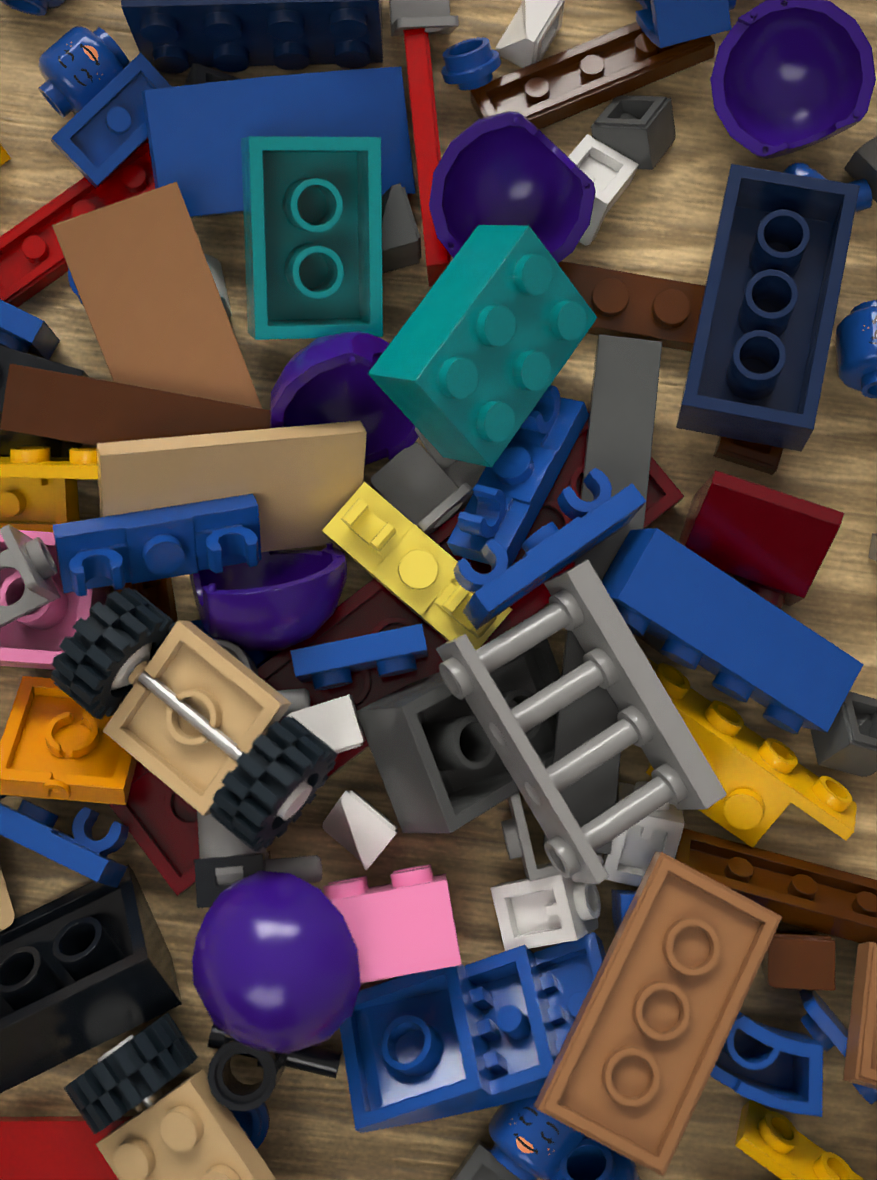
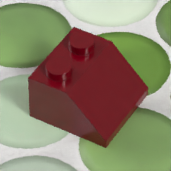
M715 470L692 499L679 543L779 609H782L783 605L791 606L805 598L841 526L844 513Z

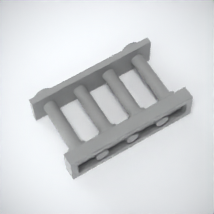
M585 560L564 570L544 583L551 595L549 598L550 605L475 650L467 635L464 634L436 648L443 660L439 665V670L445 684L455 697L460 700L466 699L549 841L544 844V847L553 866L563 877L567 879L571 877L573 882L599 884L609 877L595 853L601 847L667 802L675 805L678 810L707 809L725 797L727 793L590 561ZM565 628L568 631H572L585 652L583 656L584 663L510 709L490 673L559 630ZM599 686L607 689L620 711L617 714L618 722L545 769L525 733ZM632 744L641 747L654 769L651 773L652 780L580 828L560 792Z

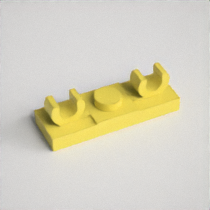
M366 482L360 486L322 530V534L344 551L447 642L466 634L474 649L477 650L512 611L510 607L476 630L463 613L474 592L467 591L457 582L454 576V568L458 561Z

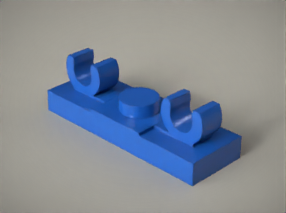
M550 385L493 467H485L477 484H475L473 495L464 511L460 512L458 522L447 541V545L453 555L490 565L489 561L484 558L481 550L487 541L494 539L504 547L508 555L507 569L512 566L521 545L525 541L589 417L585 402L560 397L556 386Z
M594 468L583 480L586 487L592 492L594 501L586 502L579 499L570 486L563 489L557 498L558 505L561 511L572 521L561 529H558L554 522H550L537 530L521 545L526 552L523 558L507 569L508 555L504 547L494 539L487 541L481 550L484 558L491 565L490 573H477L465 558L458 561L454 568V576L457 582L467 591L474 592L463 613L477 630L627 525L647 502L633 483L611 497L612 486L610 480L601 470Z
M254 494L52 525L63 592H74L78 596L87 595L88 589L112 585L114 590H120L124 588L125 583L129 582L135 584L198 573V571L206 569L219 573L223 572V566L247 563L249 567H255L258 565L259 560H262L259 506Z
M0 795V799L6 797L7 795ZM25 799L22 800L18 810L0 802V835L98 883L115 888L118 887L127 869V866L107 856L118 851L124 845L128 837V826L114 821L108 834L103 839L96 841L92 836V827L97 821L99 813L88 807H83L73 820V838L54 828L59 816Z

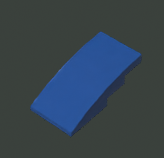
M401 66L277 75L149 89L141 92L155 189L177 182L190 218L244 214L241 138L248 136L381 137L382 195L391 186L401 184V187H405L407 196L416 194Z
M592 932L578 940L560 943L534 953L526 945H522L465 966L462 964L403 975L359 991L352 1016L346 1019L340 1026L355 1130L364 1133L426 1122L538 1096L606 956L601 938L595 932Z

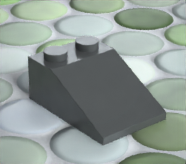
M548 639L543 640L490 673L510 709L561 678ZM440 672L408 684L356 711L403 833L451 834L519 791L466 699L460 700L453 695L445 684ZM557 713L525 733L545 769L552 765Z

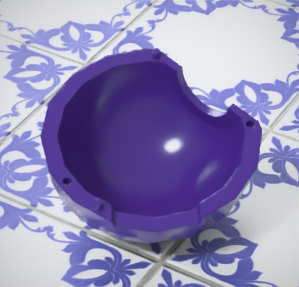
M765 0L740 16L718 48L710 81L714 110L730 137L755 156L770 159L810 147L856 125L868 111L876 77L872 47L859 24L853 17L831 1Z
M507 111L476 120L451 140L433 172L429 208L437 238L453 258L478 225L530 226L558 264L574 251L590 225L596 190L594 182L534 124L519 112Z
M354 331L318 337L290 359L271 391L270 428L361 421L367 431L365 465L386 457L390 461L404 448L412 446L418 439L414 424L368 375V372L386 350L389 343L382 338L365 332Z
M330 542L326 543L327 547L322 549V551L303 549L261 552L262 560H259L258 565L255 567H249L247 563L223 566V572L219 573L206 569L200 570L198 573L189 574L196 606L205 630L213 638L229 641L245 651H281L311 638L334 614L347 580V563L344 551L333 547V543Z
M259 871L235 881L219 894L207 911L196 936L192 957L194 987L214 1025L238 1042L255 1050L289 1054L328 1040L345 1020L352 1016L361 986L358 949L339 910L319 888L291 873Z

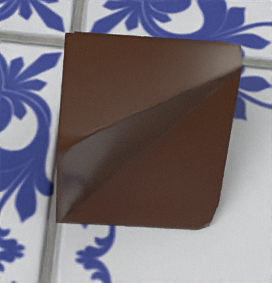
M776 930L761 963L767 984L773 988L835 991L836 940L817 931Z

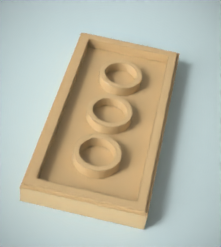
M361 421L97 443L100 517L254 494L259 506L261 552L326 545V543L332 541L322 534V530L363 484L367 431Z

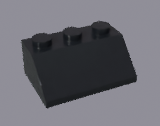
M129 864L126 865L127 869L117 888L93 881L14 919L7 929L0 932V1093L182 1004L171 954L135 873Z

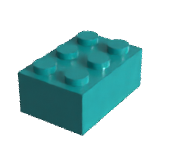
M248 136L241 138L248 333L255 340L307 339L354 331L383 337L381 137Z
M478 225L368 372V375L444 458L492 468L598 317L530 226Z

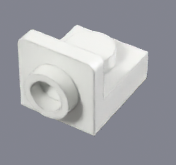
M587 134L568 156L595 185L596 193L590 225L579 241L586 246L590 245L595 239L605 215L629 186L639 166L638 163Z
M637 782L635 785L618 783L616 804L648 782ZM667 802L613 839L611 855L604 854L603 856L604 864L602 865L609 875L605 880L639 887L655 852H663L675 859L685 825L683 810H678L675 805Z
M559 874L534 881H529L526 878L501 883L490 888L505 951L522 945H526L530 949L575 941L598 928L597 918L600 916L601 902L595 884L573 882L571 877L567 879Z

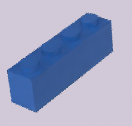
M658 528L630 530L601 581L632 634L642 637L646 631L664 642L660 652L666 657L692 670H695L700 665L715 675L712 682L715 688L742 702H747L749 698H752L766 707L762 715L763 718L792 734H798L801 727L828 733L864 665Z

